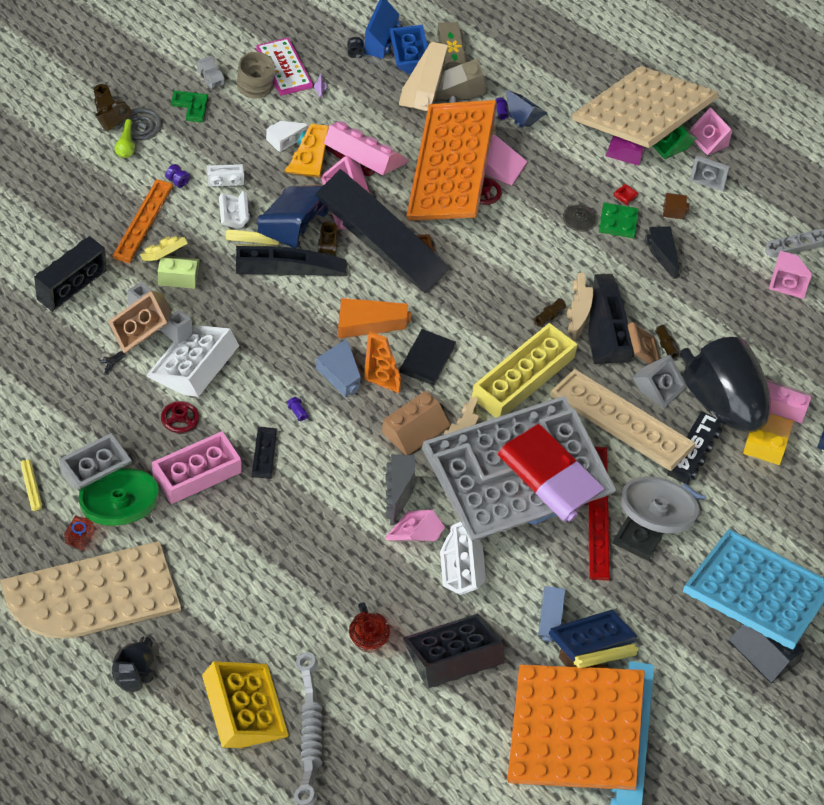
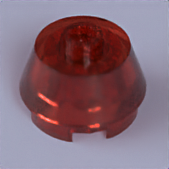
M362 612L355 616L351 622L349 636L360 651L372 653L379 650L387 642L390 636V628L387 620L377 612L376 614Z

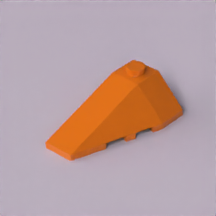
M369 331L364 380L399 393L401 390V377L387 337Z

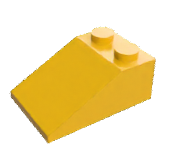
M770 413L768 422L761 430L749 433L743 454L780 465L794 421Z

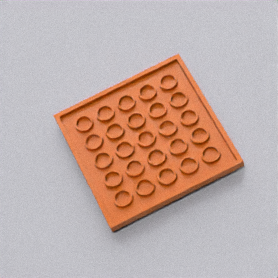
M519 665L507 777L508 783L637 790L645 671Z

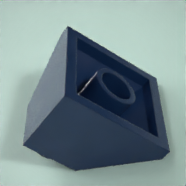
M507 90L509 114L515 120L514 123L522 128L523 126L530 127L547 113L523 95Z

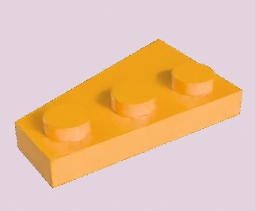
M311 124L301 141V145L297 152L294 153L289 166L286 167L285 173L320 178L326 149L324 142L329 126Z

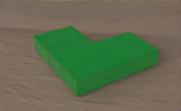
M174 90L171 106L188 108L186 121L203 123L208 94Z

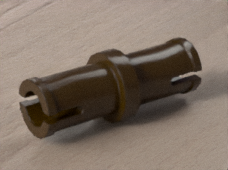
M558 298L551 305H547L543 312L534 317V323L538 327H542L550 319L553 320L557 313L566 308L565 301Z
M665 325L656 327L655 332L660 339L661 347L665 349L667 355H671L673 360L678 358L679 351Z

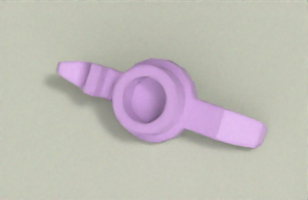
M321 74L319 75L318 82L314 85L319 97H323V92L327 89V84L323 82Z

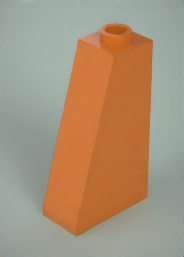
M341 298L338 338L367 335L369 331L382 333L406 329V323H410L411 311H408V304Z

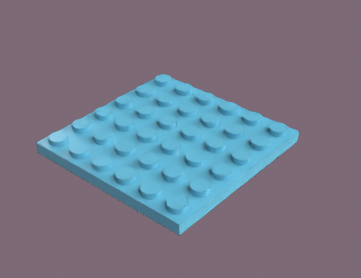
M728 529L685 584L683 592L793 650L824 604V578Z

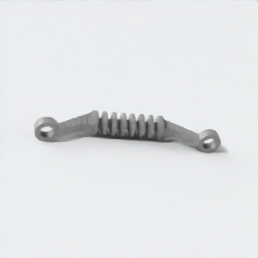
M305 652L296 660V666L303 676L306 695L305 704L301 707L303 712L301 715L303 720L301 722L303 727L301 730L303 735L301 737L303 742L301 745L303 750L301 752V757L303 758L301 766L304 767V774L300 787L295 791L294 799L298 805H314L317 801V793L312 786L318 768L322 766V759H320L322 752L320 750H322L321 727L323 723L321 720L323 716L321 712L323 707L317 701L313 680V672L318 667V660L312 653ZM311 660L309 666L303 667L305 661ZM309 792V798L307 800L302 801V796L305 793Z

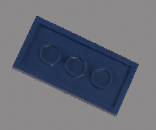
M613 609L553 627L549 631L552 639L573 662L576 656L631 644L637 638V635Z

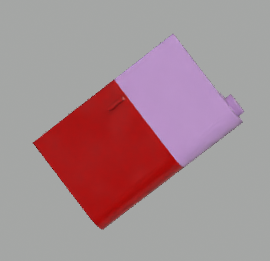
M539 423L506 443L497 454L563 522L574 520L578 515L576 512L578 508L605 489Z

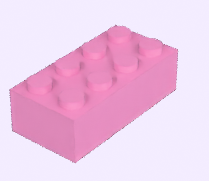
M223 431L153 461V477L169 502L173 504L240 474L241 458Z

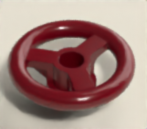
M484 177L481 195L486 200L480 199L479 204L490 205L500 199L502 188L498 182ZM494 186L497 194L492 198L490 190Z
M185 401L172 402L161 413L163 426L174 433L191 431L197 426L200 418L197 408ZM172 409V416L167 419V413ZM188 409L192 411L194 419L188 417ZM176 422H184L188 424V426L174 427L171 424Z

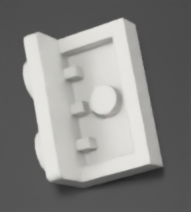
M243 164L207 166L208 186L244 185Z
M242 191L239 197L221 193L219 196L221 225L242 229L250 219L247 193Z

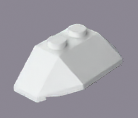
M459 522L452 525L451 532L440 551L443 586L462 595L478 589L486 581L483 545L480 539L471 542L462 523Z

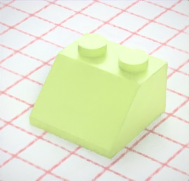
M175 256L160 258L158 285L195 289L200 259Z

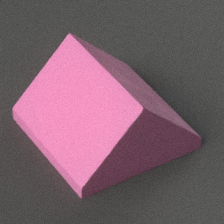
M711 107L690 129L697 137L695 142L707 155L728 147L733 131Z

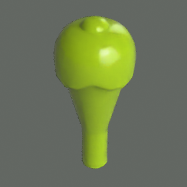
M130 119L125 121L124 131L114 146L115 153L121 158H129L135 151V144L132 141L131 135L132 121Z

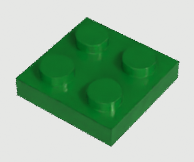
M603 202L599 233L634 239L639 208Z

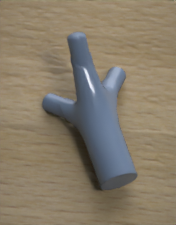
M686 483L682 485L683 488L693 495L695 500L706 499L705 495L697 493Z

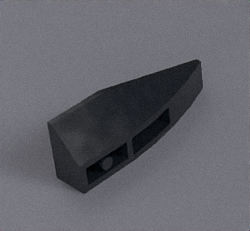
M236 244V274L347 275L346 259L274 244Z
M613 274L594 275L593 298L588 328V338L594 364L631 362L633 354L628 320Z

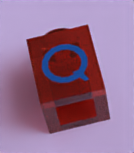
M75 515L64 533L65 544L84 551L94 534V522L85 517Z

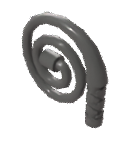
M132 109L130 116L127 118L132 123L136 120H146L150 123V127L144 122H136L132 126L133 132L141 135L135 136L131 133L132 139L147 140L153 137L161 127L159 115L150 109ZM138 113L151 114L157 120V127L150 133L154 128V122L147 116H133ZM127 119L117 124L113 129L118 131ZM139 126V128L143 129L144 131H138L136 130V127Z

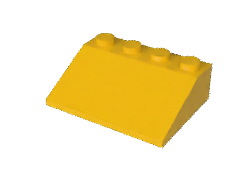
M213 661L202 674L222 748H244L289 736L267 664Z

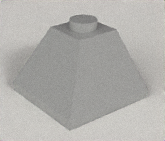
M696 155L690 181L723 192L730 166Z
M671 355L643 367L632 377L640 392L662 408H665L687 387Z

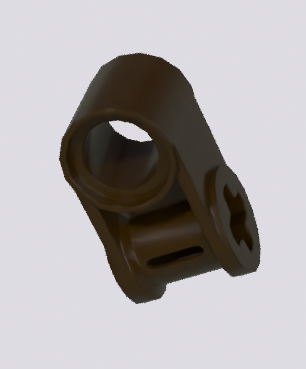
M98 84L94 87V102L97 112L115 102L107 85Z
M117 100L98 111L95 117L104 131H108L127 119L131 114V108L124 101Z
M326 221L321 225L318 252L336 256L337 225L332 221Z

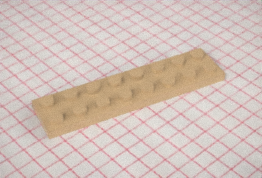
M576 369L550 391L551 397L554 399L566 396L571 408H575L578 414L670 471L695 448V442Z

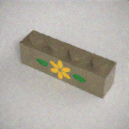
M438 23V42L448 45L443 70L445 71L466 63L467 53H464L465 41H462L463 30L459 28V23Z

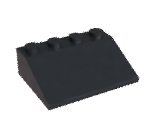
M479 614L403 637L413 663L428 688L437 687L440 684L455 681L461 677L476 674L485 669L495 668L505 663L502 641Z

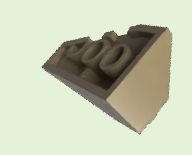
M478 58L443 71L436 100H448L451 96H455L456 99H473L487 94L484 74Z

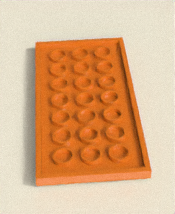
M496 100L429 104L406 215L408 221L477 217L497 110Z

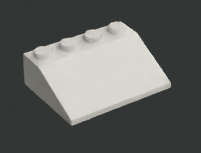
M192 325V336L180 344L173 342L149 371L147 377L183 395L199 397L220 369L223 368L227 360L234 354L239 344L229 328Z

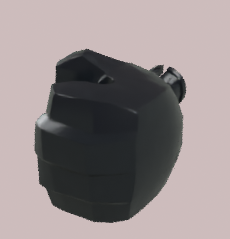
M143 636L139 642L129 643L121 648L114 657L112 665L113 680L118 687L126 692L139 691L143 688L142 681L149 683L154 679L153 672L149 669L154 661V655L150 649L153 642L149 637L144 638Z

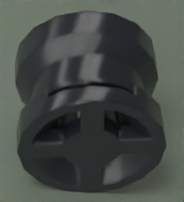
M360 37L350 38L347 41L349 57L361 58L364 55V41Z

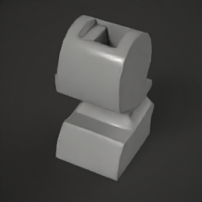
M212 55L197 60V71L199 74L204 75L205 83L210 89L224 85L223 74L219 70L218 65L215 64V59Z

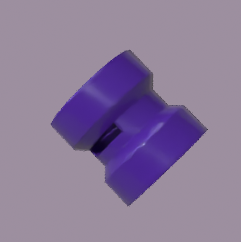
M172 164L165 173L166 179L171 182L173 181L174 185L178 188H182L190 180V174L184 170L182 171L178 164Z

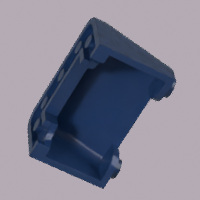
M323 185L289 186L285 188L280 197L264 214L259 215L257 219V233L290 247L297 248L301 242L299 241L300 233L305 234L307 224L317 213L319 216L325 217L329 211V206L316 197V192Z

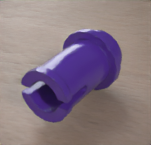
M499 97L496 99L498 119H507L509 117L506 107L507 101Z
M292 397L287 402L288 409L293 411L298 421L301 422L307 419L309 414L302 406V400Z

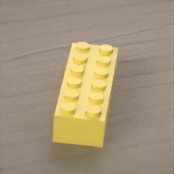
M548 323L473 385L472 397L477 398V404L495 418L509 414L575 358L577 343Z

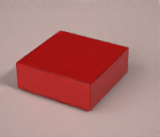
M624 184L614 192L613 196L627 206L638 197L639 193L627 184Z

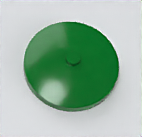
M120 468L81 488L79 492L80 510L87 519L98 524L109 526L129 524L144 518L154 510L160 497L159 488L156 480L148 473L137 469Z

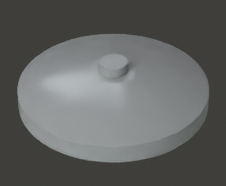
M645 476L632 479L624 486L620 497L623 510L633 521L645 528L661 533L684 532L695 524L699 514L698 503L693 495L677 483L664 478Z

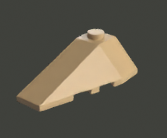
M430 42L402 88L399 106L427 112L429 104H435L448 45Z

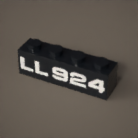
M701 411L686 438L695 442V448L672 471L668 470L667 475L689 485L691 479L695 480L700 471L698 469L699 465L703 467L707 459L706 453H711L715 445L714 439H719L723 431L720 428L722 422L714 416Z

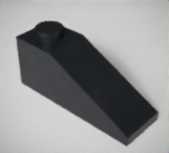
M671 226L650 227L648 234L645 235V244L649 245L652 255L673 279H677L679 263Z

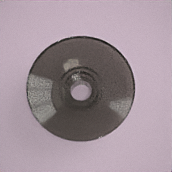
M575 204L564 210L563 221L570 229L585 232L597 225L598 215L587 205Z

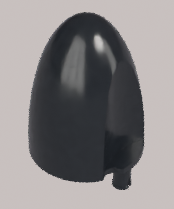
M739 337L717 339L702 347L701 352L697 356H694L689 348H684L680 351L679 355L686 364L683 374L684 382L698 402L711 415L728 427L741 432H757L766 425L771 410L769 388L758 359L744 339Z

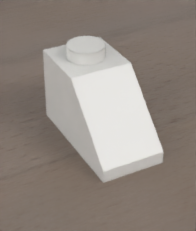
M279 121L267 128L266 140L281 152L298 142L301 134L304 131L307 132V125L305 123Z

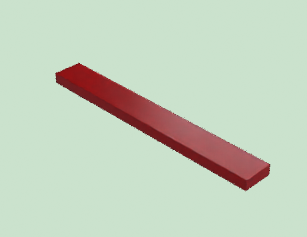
M594 446L608 473L607 447ZM608 496L588 502L589 580L609 581Z

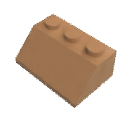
M151 290L108 321L123 353H127L169 323L171 309L162 293Z
M425 390L383 419L382 433L405 455H411L423 446L424 441L433 439L450 428V423L440 403Z

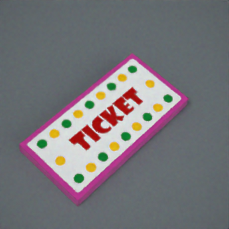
M289 38L256 45L257 52L267 54L274 61L273 83L280 96L313 87Z

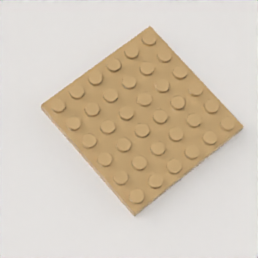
M640 66L572 114V119L581 124L650 148L719 98L718 91Z

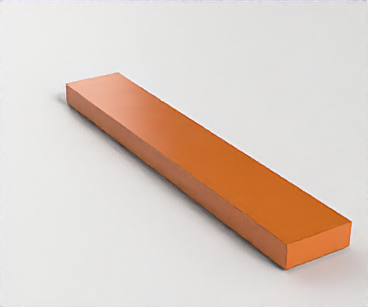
M156 179L113 254L114 259L131 263L173 189L172 183Z

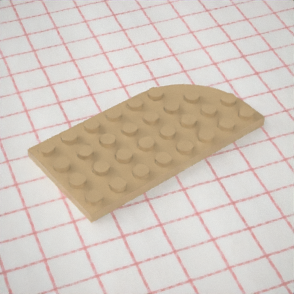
M160 541L0 580L5 602L13 617L28 630L51 638L79 637L181 611Z

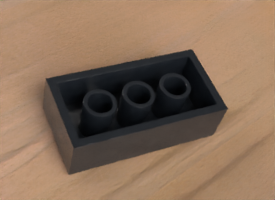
M88 236L86 239L81 240L74 248L66 251L59 259L53 261L44 270L39 271L34 276L36 299L53 312L107 271L105 247Z

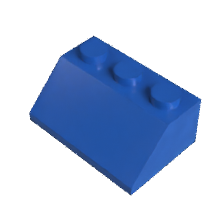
M379 0L365 31L364 54L384 59L386 53L389 54L391 49L390 43L392 41L389 28L401 26L399 13L387 0Z
M423 25L389 28L397 68L411 75L428 47Z

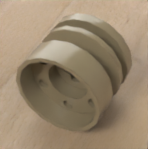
M250 52L240 58L237 88L241 94L257 99L265 97L271 92L275 72V64L272 58L261 52Z

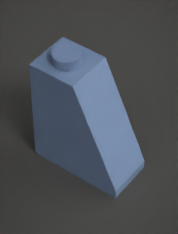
M346 339L317 357L316 369L341 394L347 397L359 390L361 376L349 342Z
M545 586L542 591L538 637H542L544 642H554L549 635V631L551 628L561 625L565 589Z

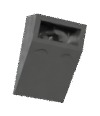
M391 454L390 462L386 464V518H390V525H394L413 493L415 455Z

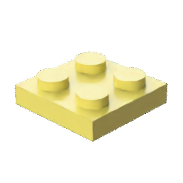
M168 236L161 239L160 244L146 247L144 249L145 252L140 254L143 261L158 260L188 243L185 237L173 236L170 238Z

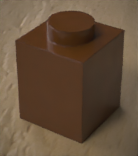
M666 193L663 203V217L684 220L685 213H689L690 203H687V195Z

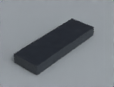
M258 426L252 477L271 479L277 428Z

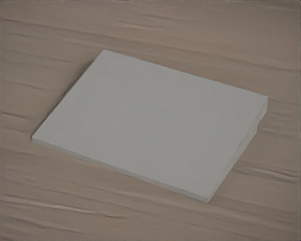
M566 396L423 442L422 450L471 542L555 514L497 455L506 443L538 423L605 488L603 492L588 502L616 492L575 408H571Z

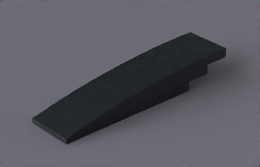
M339 169L316 192V197L329 206V211L343 222L342 225L424 293H427L448 271L449 267L425 243L343 170Z

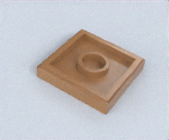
M634 322L628 324L634 354L648 364L659 360L655 337Z

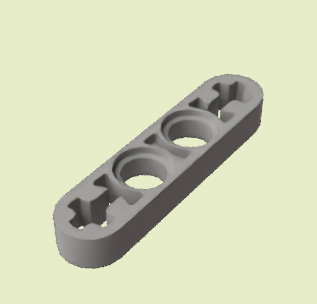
M824 229L771 240L766 245L765 253L769 257L776 258L779 256L780 251L793 254L824 246ZM805 239L808 240L810 243L804 244L801 240ZM790 243V244H792L794 247H793V248H789V247H787L785 244Z

